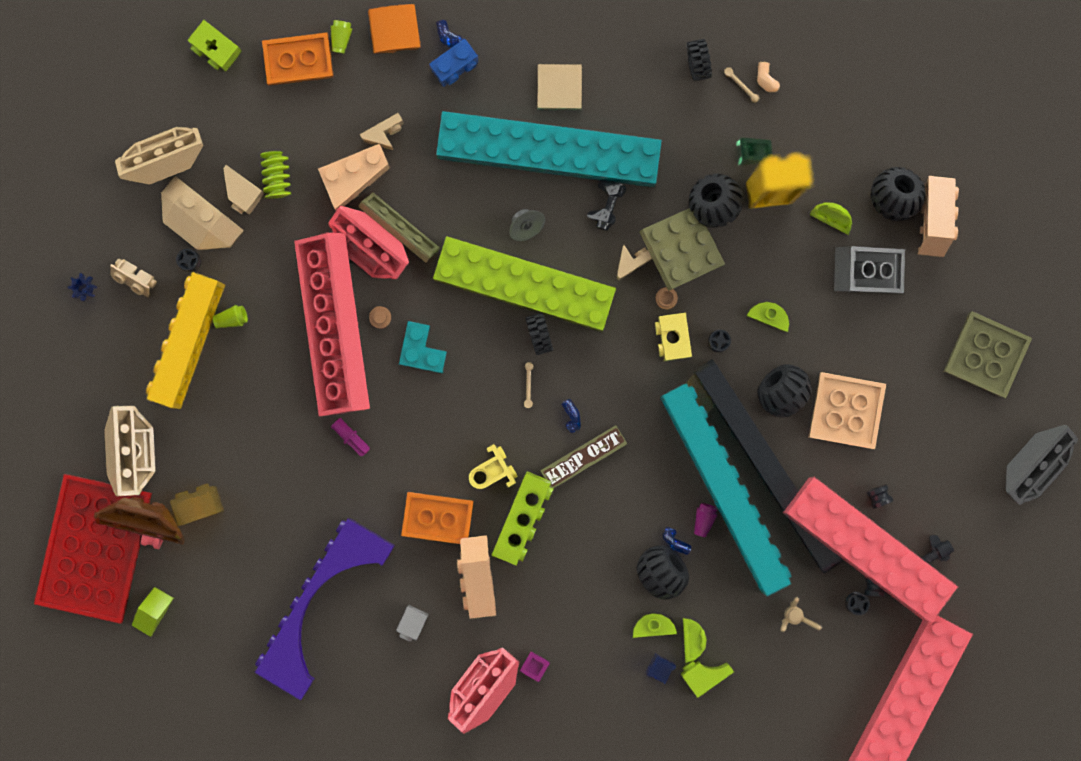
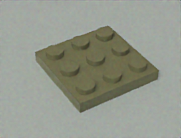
M690 208L639 231L668 291L725 265L707 226L699 223L693 214L694 211L691 212Z
M970 311L943 372L1006 399L1032 338Z

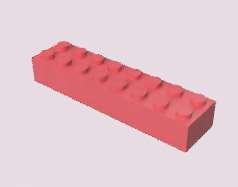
M325 233L294 241L319 416L338 415L370 409L345 233Z
M815 477L808 478L783 512L784 515L925 622L932 623L957 589L954 583Z
M938 615L932 623L922 620L848 761L907 760L973 634Z

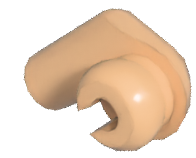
M759 62L758 84L767 92H777L780 84L769 75V63Z

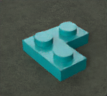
M408 321L399 365L443 374L447 352L426 347L430 326Z

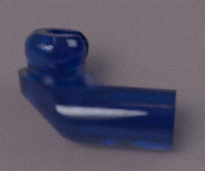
M447 20L436 22L439 39L443 44L452 48L463 40L460 35L449 31Z
M567 399L562 403V407L571 419L570 422L566 423V427L570 433H574L581 428L580 412L572 400Z
M666 527L665 532L662 533L663 540L673 550L688 555L691 551V545L674 538L677 531Z

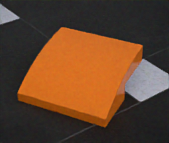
M415 4L387 6L368 10L374 54L395 53L397 50H415L420 48Z

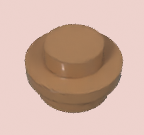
M664 287L656 294V303L662 309H671L677 303L678 296L673 289L668 291L667 287Z
M382 306L375 307L369 315L370 323L376 328L387 327L391 322L390 311Z

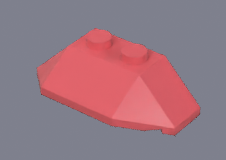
M340 206L329 221V226L332 228L333 233H345L348 258L372 278L397 279L408 265L409 261L403 244L365 212Z
M504 648L478 655L451 691L448 720L462 733H466L488 721L515 686L519 661Z

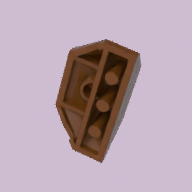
M131 497V499L122 498L94 514L97 524L181 545L184 544V538L169 510L161 503L153 502L148 504L137 497Z

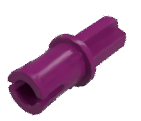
M341 417L331 426L344 440L343 443H347L360 457H363L370 450V447L357 435V431H353Z

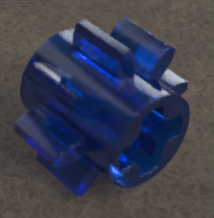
M82 273L79 274L77 279L71 277L72 285L67 288L73 290L72 298H77L80 295L81 301H85L86 296L94 297L92 292L97 286L91 283L93 277L89 276L85 280V275ZM85 284L86 288L82 289V291L79 290V286Z

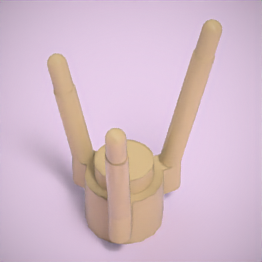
M795 598L790 603V607L785 610V619L782 620L781 631L784 632L788 623L795 625L801 622L820 630V625L804 617L803 611L796 606L799 599Z

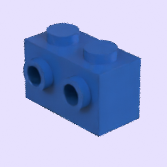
M463 39L432 61L429 66L444 87L447 84L451 85L459 79V75L465 71L469 72L474 69L479 60L478 55L467 40Z

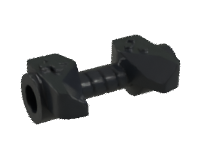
M599 180L598 188L609 194L605 209L589 211L587 217L597 221V228L608 231L616 221L615 215L612 212L617 198L623 197L626 188L625 185L619 182Z
M937 535L929 536L932 552L921 557V559L927 564L936 559L948 561L951 553L954 552L951 543L948 540L941 542Z

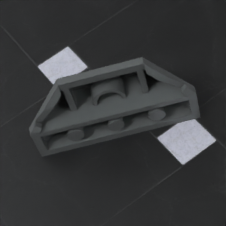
M1067 425L1036 433L1007 465L1006 492L1017 504L1021 505L1024 502L1040 497L1068 465L1078 438Z

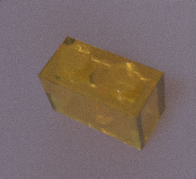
M204 484L196 487L197 492L188 494V491H184L175 495L176 499L171 500L170 503L178 526L224 511L216 486L209 487V484Z

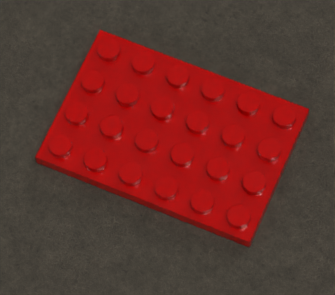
M64 474L34 604L120 624L123 623L142 535L97 524L94 514L122 498L131 499V497H137L144 500V503L150 504L152 493L141 491L139 495L116 496L110 483Z

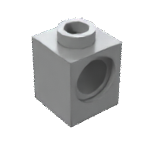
M408 605L396 630L400 633L399 636L410 642L412 639L417 640L429 614Z

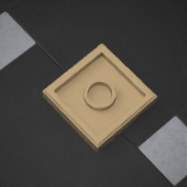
M538 64V109L581 110L582 65Z

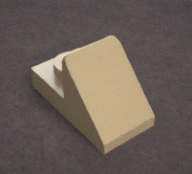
M399 113L361 133L360 136L366 143L380 144L383 148L393 150L386 134L390 133V135L397 133L402 129L401 126L404 123Z
M623 245L617 272L618 280H621L652 260L646 247L635 253L636 258L633 259L625 245Z

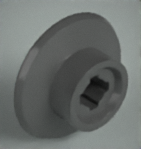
M528 209L518 211L512 218L510 226L511 238L516 241H525L537 235L544 227V214Z

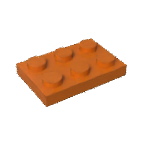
M328 33L262 41L268 86L334 78Z
M407 492L401 536L461 544V538H469L474 501Z

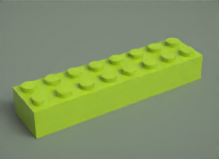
M447 236L433 277L436 282L534 312L543 313L544 315L603 332L616 288Z

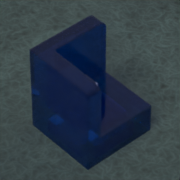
M655 653L645 673L647 676L653 677L665 684L672 670H675L677 666L672 661Z

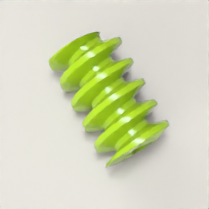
M270 151L260 154L261 158L266 159L261 162V166L267 168L261 171L262 175L267 177L262 180V183L267 185V187L263 188V193L269 194L264 197L266 199L284 198L291 195V192L285 191V188L291 186V184L284 182V179L289 178L290 175L283 173L284 170L289 169L288 165L283 164L284 161L289 160V157L282 156L283 152Z

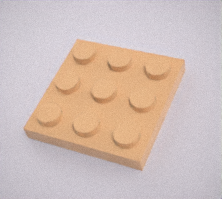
M820 372L808 437L875 449L886 384Z

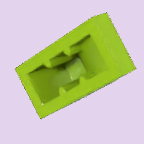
M698 660L696 663L692 661L682 668L684 671L681 672V675L698 698L734 673V671L727 662L720 666L708 667L702 665Z

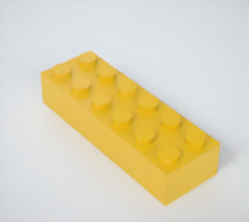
M802 154L789 155L788 159L779 160V157L765 158V162L759 165L746 182L749 209L793 204L812 185L809 157L802 158Z
M192 272L191 276L187 277L184 284V289H186L184 297H180L176 307L179 311L176 319L173 318L169 325L170 336L164 340L161 348L163 352L161 361L158 360L156 362L154 380L149 382L146 389L148 400L171 408L181 409L211 327L213 316L216 313L225 288L223 283Z

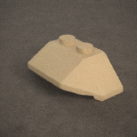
M175 127L135 143L122 157L115 160L120 179L150 185L190 169L203 147L198 128Z
M176 176L161 193L163 223L197 250L231 248L244 231Z
M135 406L111 407L105 427L107 476L116 496L139 495L155 473L153 427L138 412Z

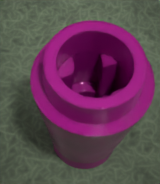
M701 503L700 507H697L694 534L707 537L718 516V513H716L717 507L706 503Z

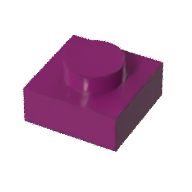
M530 651L520 672L539 682L550 662Z

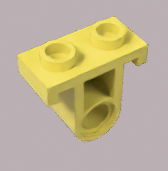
M495 444L486 448L488 452L493 450L495 457L477 466L469 474L470 484L477 489L485 488L506 475L510 480L506 484L510 487L516 483L515 478L518 477L512 465L507 467L503 459L507 458L501 446L496 448ZM478 471L486 474L487 478L483 484H478L474 480V475Z

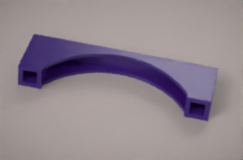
M351 518L347 519L346 522L342 520L336 530L339 533L335 541L331 539L324 550L327 552L323 560L319 558L313 568L316 571L312 579L309 577L306 579L301 588L304 590L300 598L296 596L290 606L293 609L289 617L285 615L278 626L281 628L277 636L273 634L267 644L269 650L266 655L261 654L255 664L258 667L255 673L299 700L305 696L315 679L310 676L301 643L303 618L312 597L327 580L343 570L370 563L384 565L395 546Z

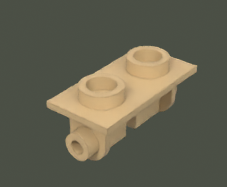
M118 259L115 265L111 264L110 266L112 278L120 284L128 285L138 295L143 294L149 297V289H153L157 283L153 276L143 270H140L135 275L134 272L137 270V267L125 259Z

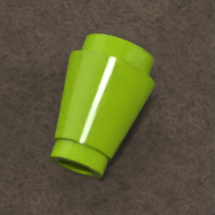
M334 20L333 25H331L332 52L345 54V49L352 32L351 23Z
M237 305L213 316V323L217 329L243 326V323L248 321L245 308Z

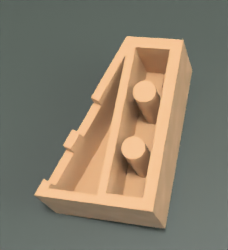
M377 144L321 167L318 170L333 207L337 211L340 206L344 207L352 199H355L359 193L376 181L390 167L381 145Z
M929 176L924 185L926 191V198L922 207L924 221L923 227H920V234H923V243L918 247V255L944 257L953 240L957 239L958 227H955V220L958 217V207H955V200L958 198L959 188L955 187V178Z
M487 535L461 538V560H457L459 574L463 573L464 577L460 579L461 592H466V597H463L464 610L469 611L470 619L496 616Z

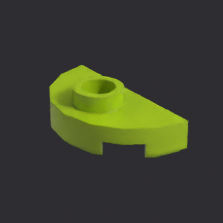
M822 203L815 206L811 211L810 215L849 235L852 219L848 211L841 205Z
M759 303L751 308L746 315L781 331L788 332V315L776 303Z
M657 613L644 615L633 628V638L677 634L675 625L671 620Z
M683 618L685 663L695 661L701 656L706 648L707 639L705 631L699 623L692 619Z

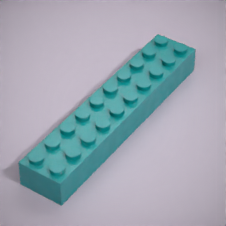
M442 111L436 155L441 160L655 187L662 140Z
M686 383L661 396L660 399L761 593L768 596L790 585L791 583L788 578L792 576L786 565L781 564L778 560L781 555L777 547L770 544L768 538L771 536L766 526L760 525L757 519L760 517L758 510L754 505L749 504L747 498L750 496L744 485H739L737 481L739 474L734 465L729 466L726 460L729 457L723 445H718L716 438L719 436L713 425L709 426L705 419L708 418L704 407L698 406L695 401L698 396L692 386L688 387Z

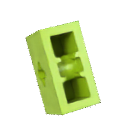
M205 20L201 22L188 39V42L192 45L190 49L199 57L205 55L209 58L208 63L216 70L221 68L226 72L242 52L236 44ZM211 44L217 46L216 51L209 48Z

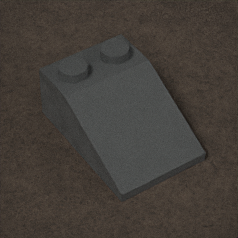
M857 246L835 247L834 291L904 293L905 249Z

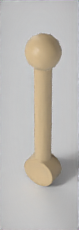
M728 67L725 69L724 75L731 77L751 97L752 102L756 103L759 101V96L753 94L733 74L732 68Z
M527 362L525 364L527 382L524 406L531 408L533 405L531 401V370L533 369V364Z

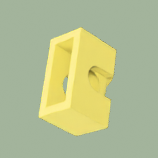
M686 313L659 316L658 322H655L656 335H661L662 341L661 344H658L659 356L664 357V361L692 357ZM668 332H675L678 335L677 343L672 344L667 341Z

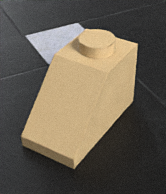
M226 165L224 167L228 199L233 203L231 207L240 214L245 211L250 215L265 193Z

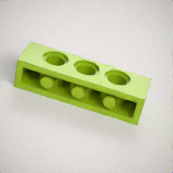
M528 471L526 472L492 556L517 565L518 560L523 562L528 550L524 548L526 541H532L536 531L533 528L535 520L540 521L545 510L541 507L544 499L549 500L553 488L550 487L551 481ZM534 493L538 496L539 501L536 504H530L527 502L526 496ZM520 514H527L530 522L528 524H521L518 521V516ZM512 534L519 535L521 543L517 545L512 544L509 541V536Z

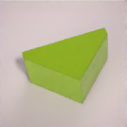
M154 587L139 606L132 626L151 637L174 598Z

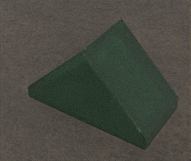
M740 138L737 143L739 165L759 164L765 162V158L773 157L771 140Z

